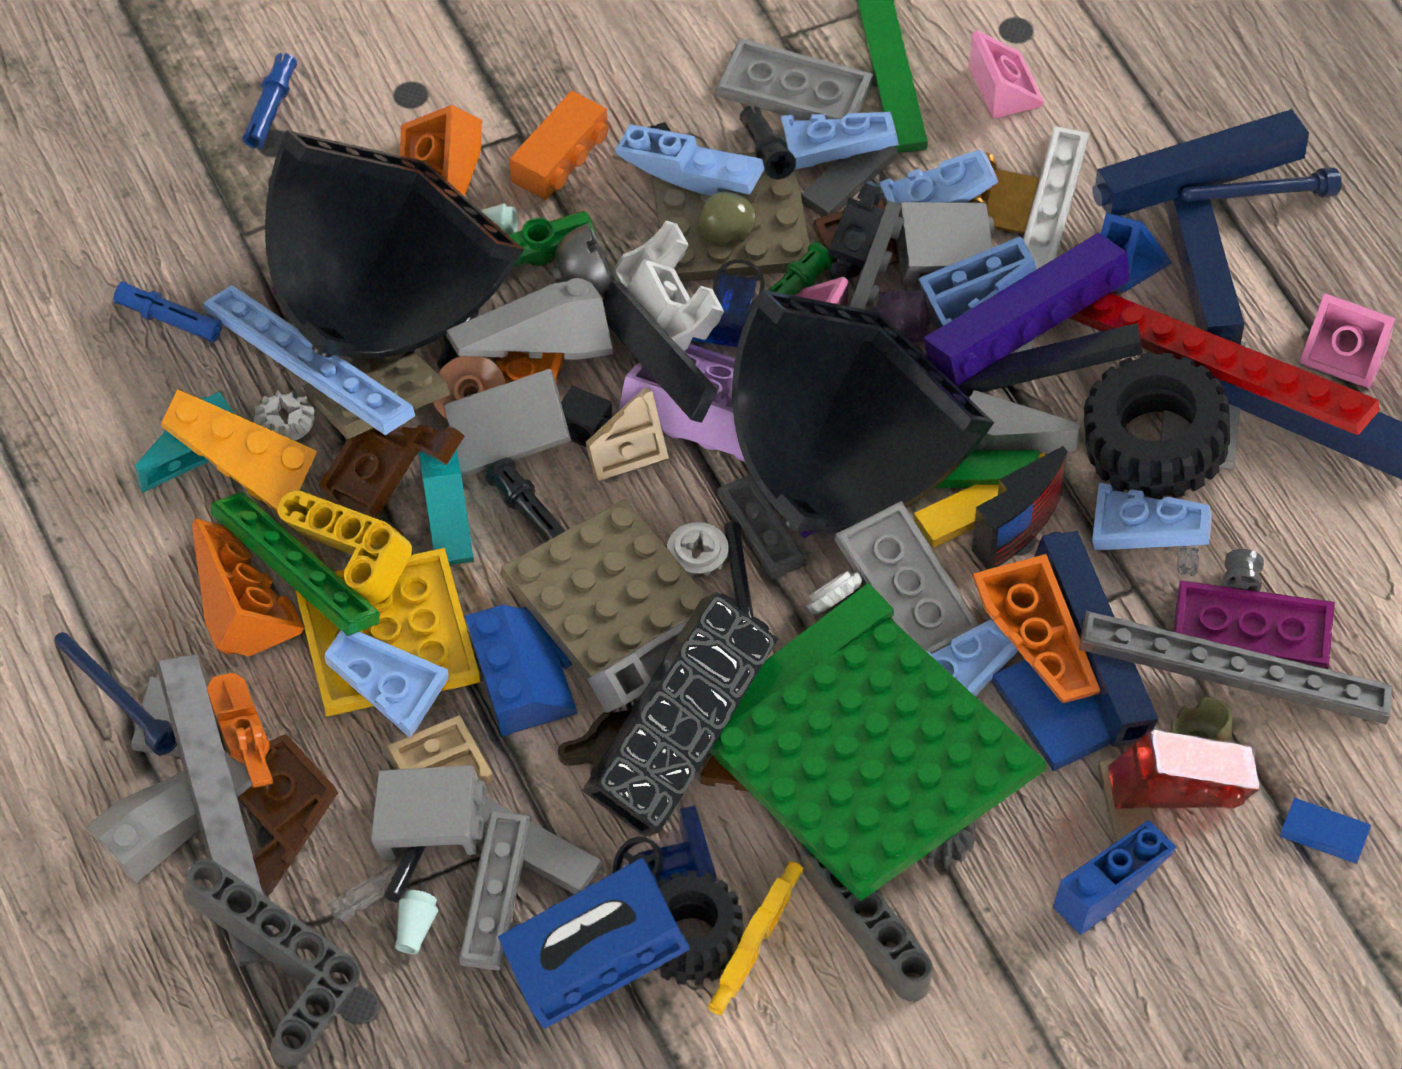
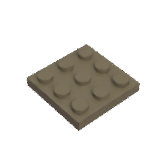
M414 351L385 358H358L350 362L351 365L411 404L414 410L450 395L446 381ZM311 384L303 385L307 399L347 439L374 428Z

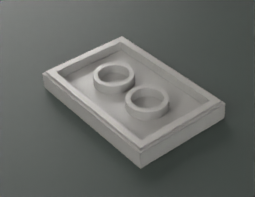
M550 369L444 404L449 427L459 430L465 436L457 448L461 473L465 477L487 470L503 458L508 457L514 461L571 441L554 375Z

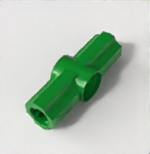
M581 211L552 221L544 218H532L526 221L521 231L508 234L524 249L515 266L525 263L534 266L547 265L554 259L557 246L563 237L587 223L590 230L592 229L595 233L588 212Z

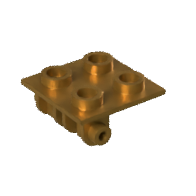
M985 153L999 182L967 203H986L988 217L993 218L994 228L1025 234L1040 178L997 169L994 155Z

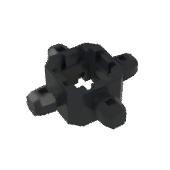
M867 181L862 185L857 196L860 201L848 198L828 252L829 256L837 258L833 259L830 270V278L833 280L841 277L849 280L854 269L853 265L863 268L883 214L882 209L874 207V205L878 206L882 193L881 186Z

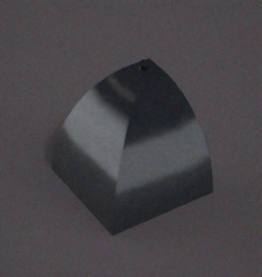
M289 130L285 132L273 165L266 201L265 244L271 280L283 310L292 324L312 344V349L317 354L327 358L338 355L349 358L375 359L400 355L430 344L446 335L448 329L464 323L477 312L502 285L521 256L524 249L426 161Z
M761 289L751 307L740 336L734 362L732 381L734 424L744 461L754 481L771 504L784 516V523L794 531L803 532L806 530L837 533L900 501L907 508L928 494L956 470L995 423L880 312Z

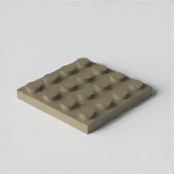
M755 152L739 153L740 155L757 158ZM764 170L750 195L740 193L754 207L756 211V225L743 242H740L739 239L729 241L724 247H719L706 241L698 231L700 211L705 201L711 196L681 188L651 175L659 230L665 221L676 223L689 245L683 259L674 268L681 282L714 279L716 272L723 264L736 259L753 263L762 274L786 272L790 262H797L808 252L810 243L797 170H794L790 176L779 180L772 179ZM742 263L733 264L724 269L731 276L734 274H742L744 276L758 275L752 267Z
M626 499L503 565L500 576L587 682V678L690 617L700 600L707 597Z

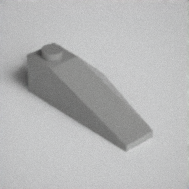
M581 278L553 283L452 327L446 333V337L458 356L505 357L509 351H520L529 353V358L542 359V352L564 353V359L579 360L612 355L613 349L602 297L591 281Z
M228 751L224 754L236 798H238L252 786L245 765L230 757ZM181 772L116 801L86 827L87 831L135 883H138L200 830L185 772Z

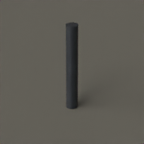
M728 522L724 525V531L728 541V556L735 600L741 611L749 617H754L739 524L737 522Z
M426 846L407 848L384 893L389 901L398 902Z

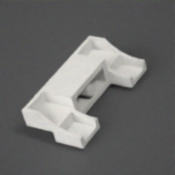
M665 221L660 230L649 241L635 250L623 254L613 268L612 274L616 282L624 284L685 352L693 337L703 340L707 339L713 328L720 322L724 310L713 289L700 286L690 299L674 269L677 263L683 259L689 245L678 224Z

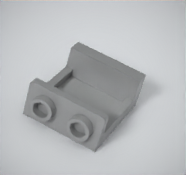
M900 203L902 207L898 216L904 218V222L899 236L895 240L901 284H916L920 273L935 272L993 248L991 239L994 234V221L992 217H988L986 203Z
M473 765L379 770L371 841L381 861L397 860L398 847L460 844L463 845L467 855L476 854L477 840H482L483 820L479 813L480 805H485L487 797L484 780H479Z

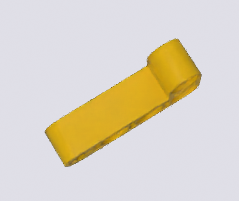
M291 491L284 495L279 502V517L303 537L352 555L344 571V580L348 586L370 603H379L388 598L412 553V546L404 536L382 520L303 491Z

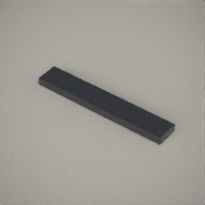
M611 281L602 300L607 325L688 418L702 423L718 389L624 284Z
M1138 323L1008 354L957 387L966 396L972 395L973 390L986 392L1140 355L1143 353Z

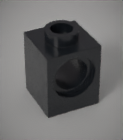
M573 385L561 401L571 441L586 447L585 442L612 418L611 401Z

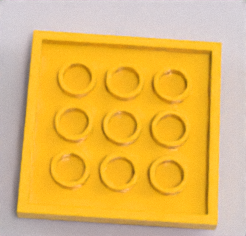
M445 548L411 555L388 598L379 603H370L380 612L379 624L359 632L448 669L449 679L441 691L480 683L479 670ZM345 569L335 571V573L341 579L344 580ZM295 590L326 717L373 707L368 700L325 662V653L340 632V629Z

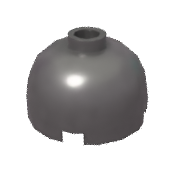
M587 223L574 229L559 242L555 253L557 266L552 268L557 283L567 282L573 278H581L591 281L600 296L604 297L611 281L616 280L613 274L609 276L607 272L609 271V262L592 229L590 230L589 224Z

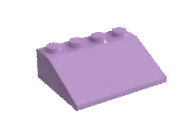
M692 344L684 352L718 389L702 423L690 420L640 362L625 376L618 412L642 389L648 387L653 391L661 428L667 436L685 438L699 443L705 449L721 450L733 454L738 460L744 461L736 434L732 406V381L735 358Z

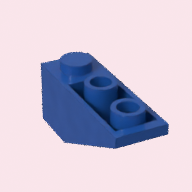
M1147 820L1062 879L1053 908L1082 935L1109 916L1176 851L1177 847L1150 820Z

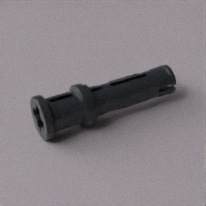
M751 105L745 107L739 115L740 121L756 145L755 154L757 158L762 159L767 175L777 180L790 176L796 167V159L792 152L787 149L786 142L781 136L773 133L760 108L754 106L752 110Z
M503 458L489 468L485 475L487 483L490 486L497 487L504 496V503L509 508L518 509L545 542L565 532V529L536 497L534 484L530 480H524L515 469L516 463L511 458Z

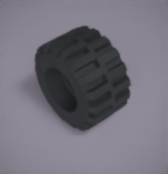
M687 871V876L680 877L679 872L670 875L669 882L663 879L659 880L657 885L676 922L688 918L699 919L708 923L712 930L700 937L686 938L691 949L655 968L653 971L661 969L662 978L669 981L672 976L676 977L677 984L686 985V980H694V985H701L706 977H709L711 981L720 978V970L724 971L742 938L743 912L741 905H738V896L734 891L728 892V884L723 880L715 883L714 875L705 873L703 877L696 876V871Z

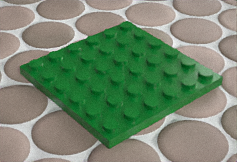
M891 618L874 627L832 656L826 657L728 723L709 752L859 901H862L1043 773L1046 761Z

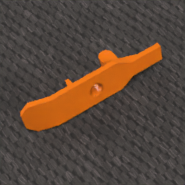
M233 672L214 676L206 688L212 710L230 757L245 765L253 788L273 784V779L265 760L270 748L269 741L251 699L245 678Z

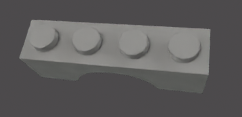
M690 617L587 678L606 713L620 708L642 695Z

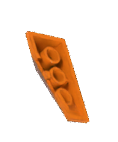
M450 105L401 124L399 155L426 161L465 196L481 153L482 119L454 105Z
M195 518L192 523L205 625L215 648L226 654L236 653L252 656L300 635L304 630V626L293 603L287 596L278 597L270 587L273 579L267 572L260 573L249 562L252 554L243 543L224 525Z
M1046 554L973 573L972 578L985 611L1062 704L1100 693L1099 685L1085 651L1079 650V635Z

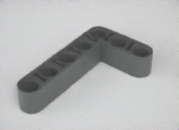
M801 843L800 865L804 869L803 875L891 988L904 1000L918 1001L923 999L930 990L932 961L921 945L877 890L862 901H859L846 887L835 886L834 884L840 881L816 857L812 856V853ZM868 912L871 913L873 916L861 917L858 915V913ZM891 942L897 946L887 948L882 946L881 943ZM909 972H914L919 974L921 977L909 978L905 974Z
M207 859L196 861L190 866L183 885L185 900L199 912L307 986L278 1025L270 1044L271 1055L278 1064L288 1067L300 1064L351 997L360 977L358 962L218 863ZM199 878L207 879L212 883L213 888L208 890L198 888L194 880ZM239 902L246 907L247 911L235 913L231 911L227 904ZM266 925L274 926L280 931L281 935L270 937L262 931V927ZM298 949L309 950L315 959L304 961L297 956L295 951ZM334 972L341 973L348 979L349 983L344 985L334 983L329 974ZM317 1004L322 1007L325 1015L320 1017L313 1016L307 1011L305 1006ZM293 1036L300 1041L301 1047L297 1049L286 1047L281 1038Z

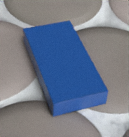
M1294 797L1280 837L1357 864L1371 824Z

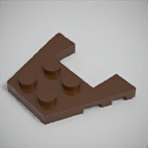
M400 425L387 435L372 428L347 439L319 483V486L333 503L379 519L377 518L379 513L388 502L391 494L407 472L418 452L447 465L465 436L459 430L452 427H446L445 430H437L431 426L418 425L417 428H409ZM391 525L396 531L403 535V532H401L395 526Z
M287 734L269 741L270 748L265 760L271 773L273 784L255 788L251 786L237 798L273 838L270 843L253 856L261 889L267 896L273 892L338 794L335 786Z

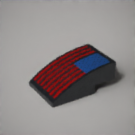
M1064 446L999 479L998 496L976 507L971 551L986 569L998 567L1020 552L1037 536L1050 519L1062 495L1068 452Z

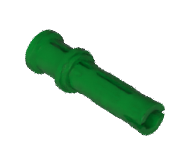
M812 242L808 246V252L797 262H790L787 266L786 274L768 291L795 296L802 289L814 286V280L825 270H831L834 257L828 255L829 250L819 242ZM751 307L740 315L743 324H745Z

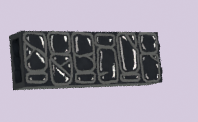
M716 592L700 600L582 789L585 794L644 837L661 832L778 640L776 636L769 632V627L763 621L746 615L738 608V603L725 594Z

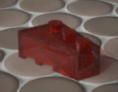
M1152 729L1108 766L1115 809L1145 807L1236 808L1243 805L1249 797L1260 789L1251 746Z

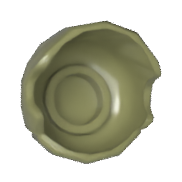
M719 192L709 197L705 201L698 217V231L706 241L719 247L726 246L729 241L739 239L740 242H743L756 225V211L745 196L735 192Z
M1203 697L1195 708L1189 709L1185 705L1182 706L1176 719L1171 723L1173 743L1190 757H1206L1219 753L1230 742L1232 735L1231 710L1222 701L1209 697Z

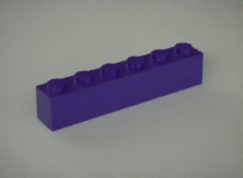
M1101 234L1093 235L925 336L924 343L927 358L958 386L1130 281L1127 252Z

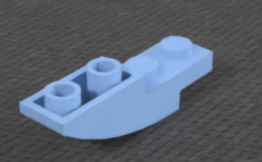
M633 124L629 125L615 149L618 156L641 170L668 183L708 196L724 192L725 190L750 195L765 169L761 158L698 147L694 136Z

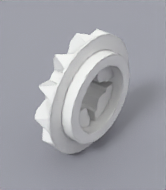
M277 390L275 396H264L260 406H255L254 423L296 441L304 437L311 430L314 423V409L309 404L307 396L300 397L294 390L289 394H282ZM284 408L289 414L288 424H284V420L281 419L279 415L280 409Z
M693 522L685 524L671 534L667 543V549L691 577L694 574L702 573L708 577L711 571L715 569L721 570L723 562L728 558V541L725 535L718 528L707 523ZM699 541H702L703 552L695 559L692 556V551L698 546Z
M848 571L840 574L809 596L811 602L806 607L811 614H820L858 589L863 580L858 571L852 574Z

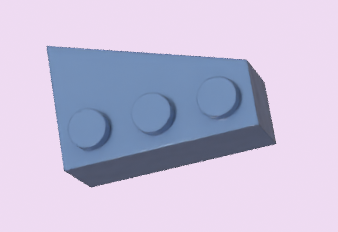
M1020 236L918 279L926 307L939 329L1037 269L1031 253Z

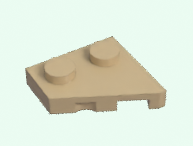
M650 388L642 389L585 442L593 475L597 481L669 458L653 391Z

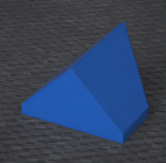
M1106 213L1101 235L1127 252L1130 281L1114 291L1124 293L1172 264V261L1142 221Z

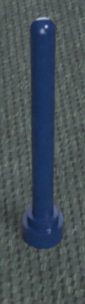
M1335 167L1319 168L1309 177L1186 187L1181 191L1180 195L1182 200L1186 202L1312 191L1320 197H1329L1339 194L1341 190V176Z
M60 632L55 636V644L144 731L145 743L155 754L159 756L166 755L177 746L173 727L169 721L154 719L67 633Z

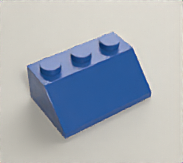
M499 605L465 616L471 645L501 736L577 714V709L553 639L529 610Z

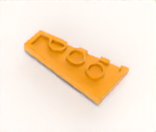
M177 389L161 423L163 429L199 456L203 455L217 466V470L228 478H233L245 487L250 495L258 501L262 500L274 509L277 515L278 505L283 496L291 491L301 490L317 455V450Z

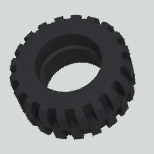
M1151 353L1140 354V359L1132 361L1130 357L1120 361L1117 369L1113 366L1102 374V381L1097 380L1090 389V396L1086 399L1084 405L1085 441L1090 463L1095 466L1096 473L1102 480L1107 481L1110 479L1112 488L1123 492L1124 489L1128 491L1133 489L1143 491L1144 495L1161 500L1163 496L1172 495L1173 498L1185 496L1186 490L1191 488L1194 492L1205 485V478L1211 480L1220 471L1219 465L1225 462L1228 455V445L1230 444L1228 397L1224 395V388L1220 381L1216 378L1212 379V372L1204 366L1200 365L1197 368L1195 367V361L1183 356L1181 360L1175 359L1174 354L1162 353V356L1152 357ZM1164 410L1178 414L1191 424L1180 435L1164 441L1142 440L1129 434L1124 429L1130 421L1140 415L1150 412H1164Z

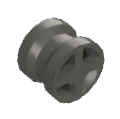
M1236 549L1227 553L1225 568L1228 571L1223 576V586L1260 591L1262 579L1259 574L1264 567L1263 557L1259 553L1248 549Z

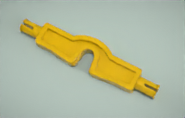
M788 862L781 878H776L761 907H759L750 920L735 953L720 978L719 987L708 1004V1009L712 1013L723 1015L730 999L736 997L743 982L756 963L762 939H769L791 899L793 887L803 873V867L797 862Z

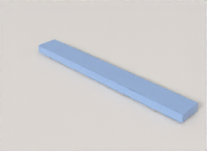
M235 286L227 287L203 303L206 314L214 319L221 320V323L384 435H387L415 416L411 404L338 355L327 358L313 351L312 344L296 327Z

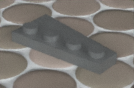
M887 201L866 262L858 276L854 288L855 292L848 306L865 309L866 305L873 307L880 286L874 284L878 271L885 273L892 252L886 250L890 237L898 238L904 222V218L898 216L902 205Z

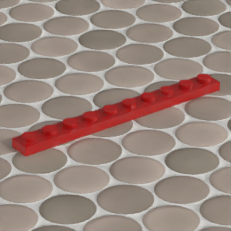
M1111 293L1069 317V319L1101 332L1138 323L1143 349L1161 356L1162 353L1174 354L1175 359L1181 360L1182 356L1195 361V367L1198 368L1202 365L1212 372V377L1356 435H1359L1380 411L1379 401L1376 398Z

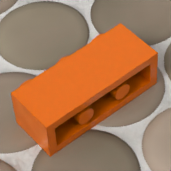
M571 90L509 158L511 182L544 200H547L555 190H560L576 166L580 167L585 162L590 150L596 144H601L606 138L609 131L607 108Z

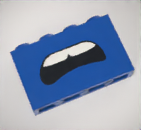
M643 857L498 936L525 1000L543 1029L691 949L657 885L655 876Z

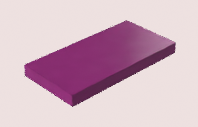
M1180 580L1173 632L1329 669L1335 602Z

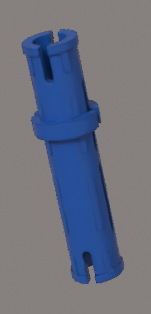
M278 53L269 75L264 77L261 88L263 89L242 137V141L248 147L255 149L257 141H259L257 144L258 149L264 147L282 99L286 98L289 93V81L297 66V60L290 54L285 53L281 62L283 54Z
M124 281L120 282L115 290L114 303L140 312L142 318L147 320L157 319L180 330L204 338L211 343H214L221 333V320L213 319L190 308L166 300L157 291L147 292Z

